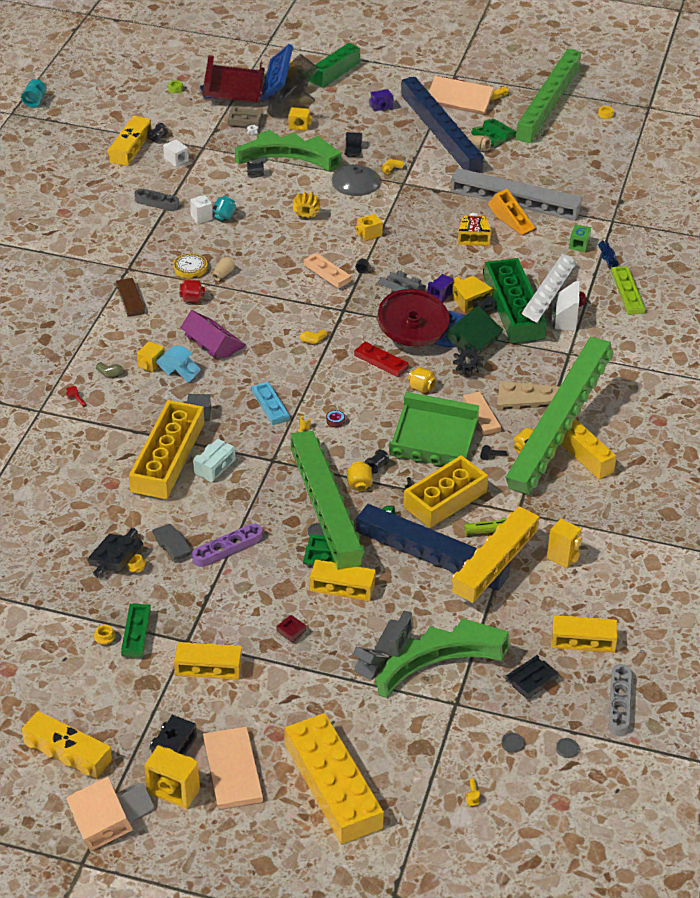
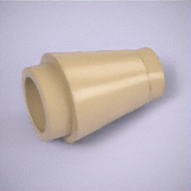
M468 136L478 150L482 152L489 150L491 146L490 138L487 136Z
M227 256L221 258L211 274L213 279L220 281L234 270L235 262Z

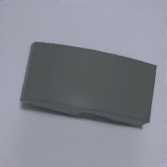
M171 524L152 530L161 548L165 547L172 561L188 556L192 552L185 539Z

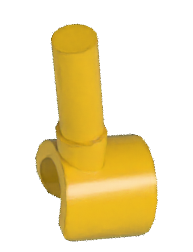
M304 416L300 417L298 432L310 429L311 418L305 421L303 420Z
M471 778V792L465 794L468 806L480 804V792L476 789L475 778Z

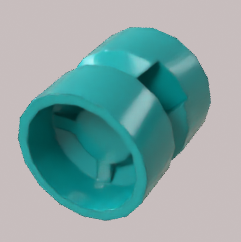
M38 79L30 80L21 94L22 102L28 107H37L47 92L46 85Z

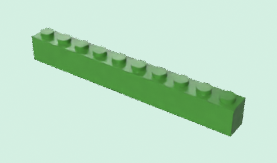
M567 49L517 123L516 140L526 143L533 141L579 70L581 62L580 51L575 49Z
M594 337L588 339L506 475L509 489L530 495L532 490L537 487L539 478L546 472L547 465L554 458L558 446L563 443L564 436L572 428L574 419L581 412V407L584 402L588 401L590 392L596 387L600 375L605 372L608 362L612 360L614 351L610 341Z
M313 431L291 433V452L337 569L361 566L362 557L365 556L364 546L359 543V534L354 531L353 520L349 519L348 508L344 507L343 496L339 495V486L337 483H334V474L329 470V462L325 460L324 450L320 449L319 438L315 437Z

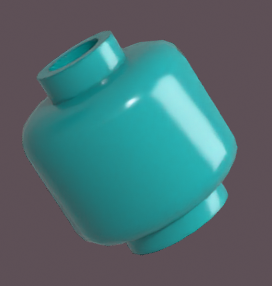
M225 195L218 197L212 207V211L215 213L214 217L220 221L224 219L230 220L236 210L235 201Z

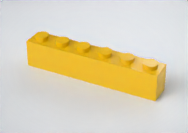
M520 506L514 512H510L506 521L498 525L496 532L492 536L489 535L485 544L477 548L474 556L470 560H466L459 572H455L451 580L453 583L452 592L474 603L538 531L540 516Z

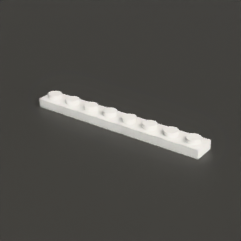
M564 254L560 256L523 310L522 315L536 323L539 321L577 262L572 257Z

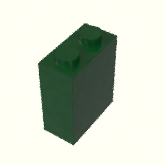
M477 306L452 325L446 337L463 351L465 350L464 346L468 345V350L475 346V351L481 350L482 353L499 338L504 329Z

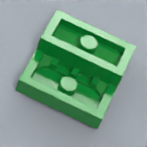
M496 119L484 120L483 126L472 128L471 134L474 136H487L491 139L492 146H498L510 140L516 135L517 131Z
M310 534L303 564L314 565L315 559L335 563L325 536Z

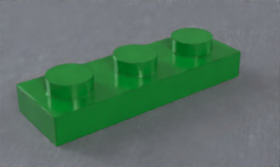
M130 603L121 648L122 657L143 658L151 604Z

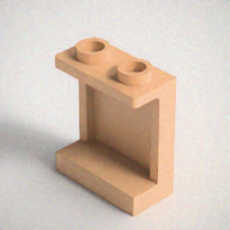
M109 777L98 780L94 784L66 797L83 840L90 852L133 830Z

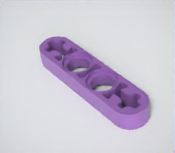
M249 524L195 548L192 551L193 563L199 567L207 566L260 542L263 538L262 527L258 524ZM234 539L241 540L240 543H233L231 541ZM216 547L224 548L222 551L214 550Z

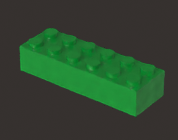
M519 258L485 262L484 281L493 288L492 297L496 301V309L510 342L518 343L545 339L547 321L544 314L537 323L522 315L534 292Z

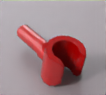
M76 386L66 388L68 399L75 397L83 407L86 406Z

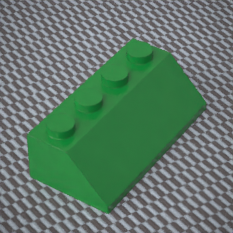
M352 43L345 44L300 74L299 78L324 88L360 63V47Z

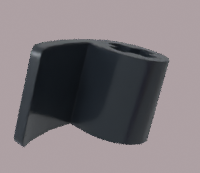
M346 132L344 155H360L362 133Z

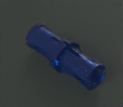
M602 240L598 247L602 252L603 260L606 261L608 268L611 269V265L612 267H617L618 261L615 258L614 250L610 247L607 240L605 242Z

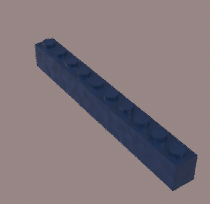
M416 77L402 79L401 96L461 168L482 173L484 163L482 153Z

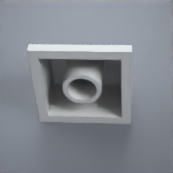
M575 281L557 293L556 301H552L551 322H555V330L576 331L579 308V281Z

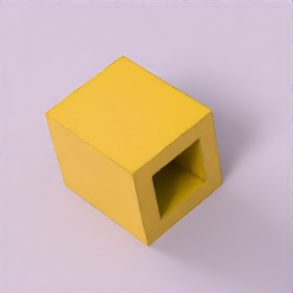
M148 341L137 352L138 367L153 373L159 367L156 361L164 354V347Z

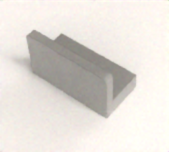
M134 783L116 793L129 822L154 809L152 800L143 783Z

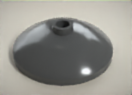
M347 165L338 169L333 174L332 185L342 194L363 196L373 193L380 186V176L370 167Z

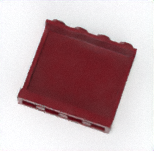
M208 55L203 96L258 102L259 97H262L265 71L261 61L259 70L213 65L214 56Z

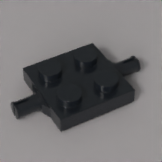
M130 528L124 536L109 533L87 558L89 565L98 566L93 571L95 577L100 578L105 571L110 569L122 570L144 545L141 538L135 537L138 534L135 528Z

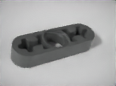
M138 189L134 192L135 202L138 204L168 211H176L180 207L179 198L173 195L147 189Z

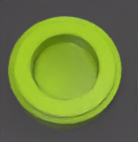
M178 80L170 81L168 83V91L171 93L182 92L183 83Z

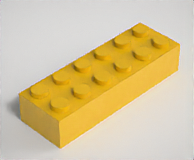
M167 400L129 473L130 492L168 499L205 424L204 407Z
M323 713L284 727V744L340 844H345L383 829L384 812L327 715Z

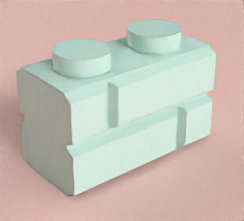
M217 439L212 444H208L205 451L201 455H196L193 460L194 473L213 482L236 460L235 447L228 443L225 444L220 439Z

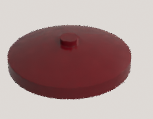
M402 289L390 293L381 301L377 320L383 333L391 340L406 346L421 347L431 345L445 335L449 324V313L443 302L436 296L422 290Z

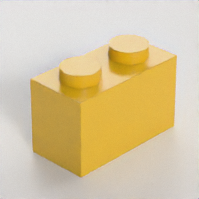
M560 518L550 529L547 559L567 569L572 563H576L580 556L579 546L582 542V528Z

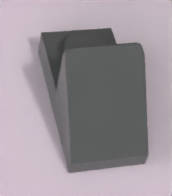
M356 647L353 655L359 659L354 671L371 680L386 665L389 657L382 653H377L371 648Z

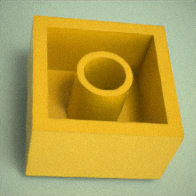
M158 745L144 764L148 794L187 810L200 790L198 761L192 757L176 753L170 748Z

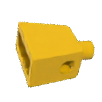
M459 276L454 278L452 296L464 313L474 309L473 303L475 301L484 300L489 295L492 296L493 288L475 276L465 279Z

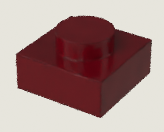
M290 615L276 626V630L283 637L293 642L306 631V625L293 615Z

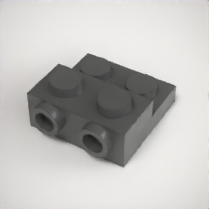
M399 270L397 273L390 272L387 278L380 277L378 284L394 291L402 289L425 291L427 286L421 283L422 280L416 277L410 279L407 277V273Z

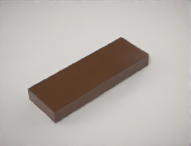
M134 279L116 280V286L127 317L145 314Z

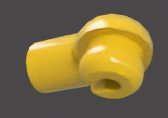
M389 159L382 165L381 170L384 174L388 175L393 168L402 169L404 162Z
M324 329L317 333L305 331L300 334V340L314 345L327 336V332Z

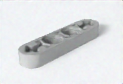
M624 664L615 665L611 675L608 728L616 736L625 735L628 732L630 722L632 672ZM620 674H623V681L619 680ZM621 688L624 689L626 693L618 694L615 690ZM621 705L625 707V710L618 711L614 706ZM617 719H621V726H617Z

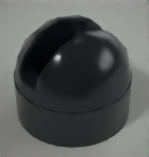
M365 258L359 259L355 266L356 271L361 274L367 273L370 267L369 261Z

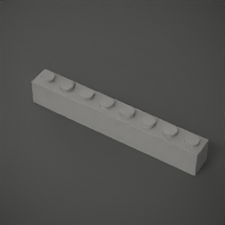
M457 168L451 178V192L490 201L496 193L508 189L520 207L525 210L576 221L581 211L583 198L581 196Z

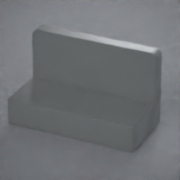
M403 611L398 621L389 620L375 646V652L395 657L400 655L414 628L412 612Z

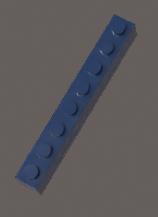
M367 504L356 517V532L444 568L452 573L459 572L466 560H470L477 550L476 547L371 504ZM511 562L499 573L488 588L496 591L500 590L509 577Z

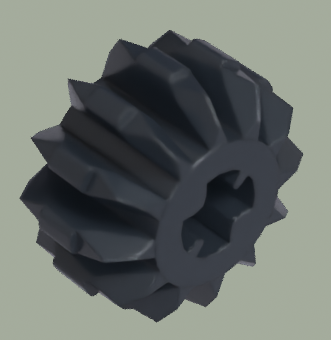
M465 345L464 351L458 348L460 354L454 353L453 356L456 360L453 361V365H458L455 368L456 371L462 369V375H465L466 371H468L469 376H472V370L478 373L477 367H483L480 361H483L484 357L479 356L481 350L475 351V346L468 350V345ZM466 357H470V364H467Z

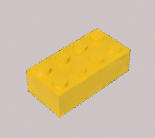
M460 455L404 490L403 508L431 529L487 493L489 475Z

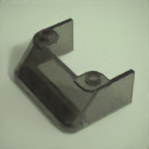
M299 54L289 64L285 85L269 97L267 113L272 117L288 118L291 107L308 109L315 102V98L305 91L309 87V79L319 70V67L302 54Z

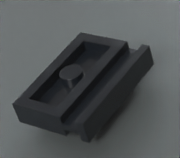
M536 655L507 674L506 682H510L515 690L526 699H529L557 680L559 672L546 661L540 660L539 656Z

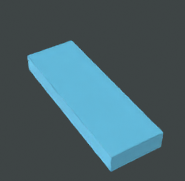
M269 382L252 386V393L272 425L290 421V415Z

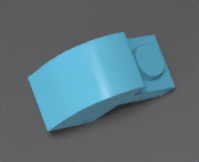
M172 346L156 361L167 375L176 370L187 383L201 371L189 357L192 353L182 346Z

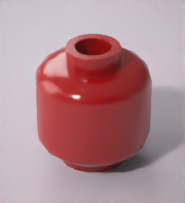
M185 279L183 283H180L179 297H182L184 302L198 303L201 297L205 296V286H201L200 280Z

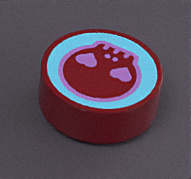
M332 410L326 415V423L331 427H341L345 423V414L339 410Z

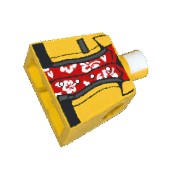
M477 213L462 216L458 232V245L490 246L491 230L487 217L479 216Z

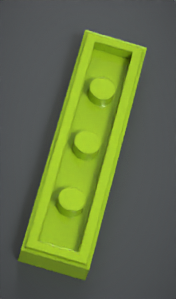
M628 266L611 267V274L627 315L644 314L645 307Z

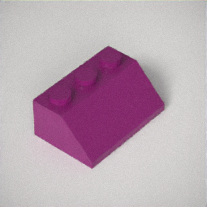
M193 310L189 312L180 327L186 332L184 334L191 340H197L196 344L203 349L207 348V352L214 357L221 356L226 358L246 345L213 319Z

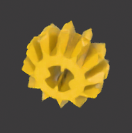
M304 191L303 194L298 193L297 197L293 199V211H295L296 216L301 215L302 218L307 217L309 219L311 216L315 217L320 211L321 202L317 194L312 195V192L306 193Z

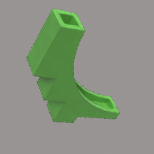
M269 129L257 134L256 140L235 148V162L238 164L263 157H284L313 163L328 172L341 167V152L319 136L305 141L293 132L281 138Z
M463 618L458 626L454 627L452 632L430 626L427 632L421 636L420 640L408 638L398 657L389 655L390 658L386 663V667L376 678L379 696L387 698L393 689L407 676L439 661L462 657H482L502 661L510 648L509 631Z

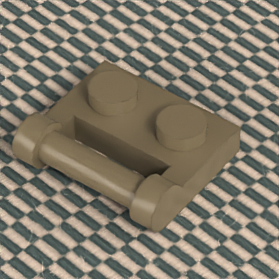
M232 106L227 124L233 126L255 125L259 127L263 116V109H243Z

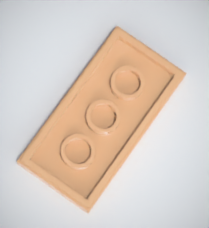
M435 76L429 93L440 106L485 115L494 87Z
M247 727L204 733L203 741L218 810L263 802Z

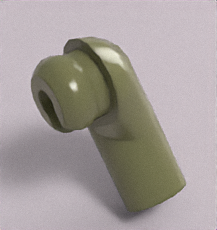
M99 362L96 365V370L108 378L121 375L124 371L123 367L119 364L106 366Z

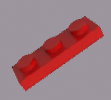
M366 341L354 350V356L396 377H399L409 368L408 362Z

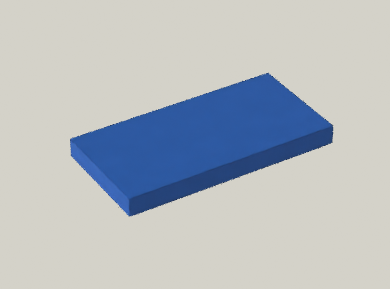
M290 43L269 61L261 97L264 101L285 85L294 47Z

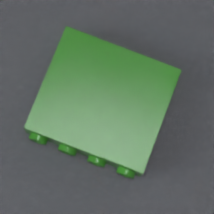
M405 392L402 413L393 440L389 442V455L442 466L460 455L467 459L479 419V405Z

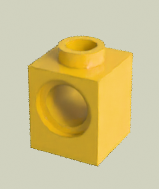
M291 107L288 116L289 129L307 131L309 125L312 124L310 109Z
M376 214L358 218L356 233L364 241L380 237L383 234V222Z

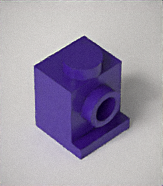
M389 89L371 92L369 105L374 111L393 110L394 96Z
M441 274L433 282L428 283V293L444 302L453 293L454 279Z

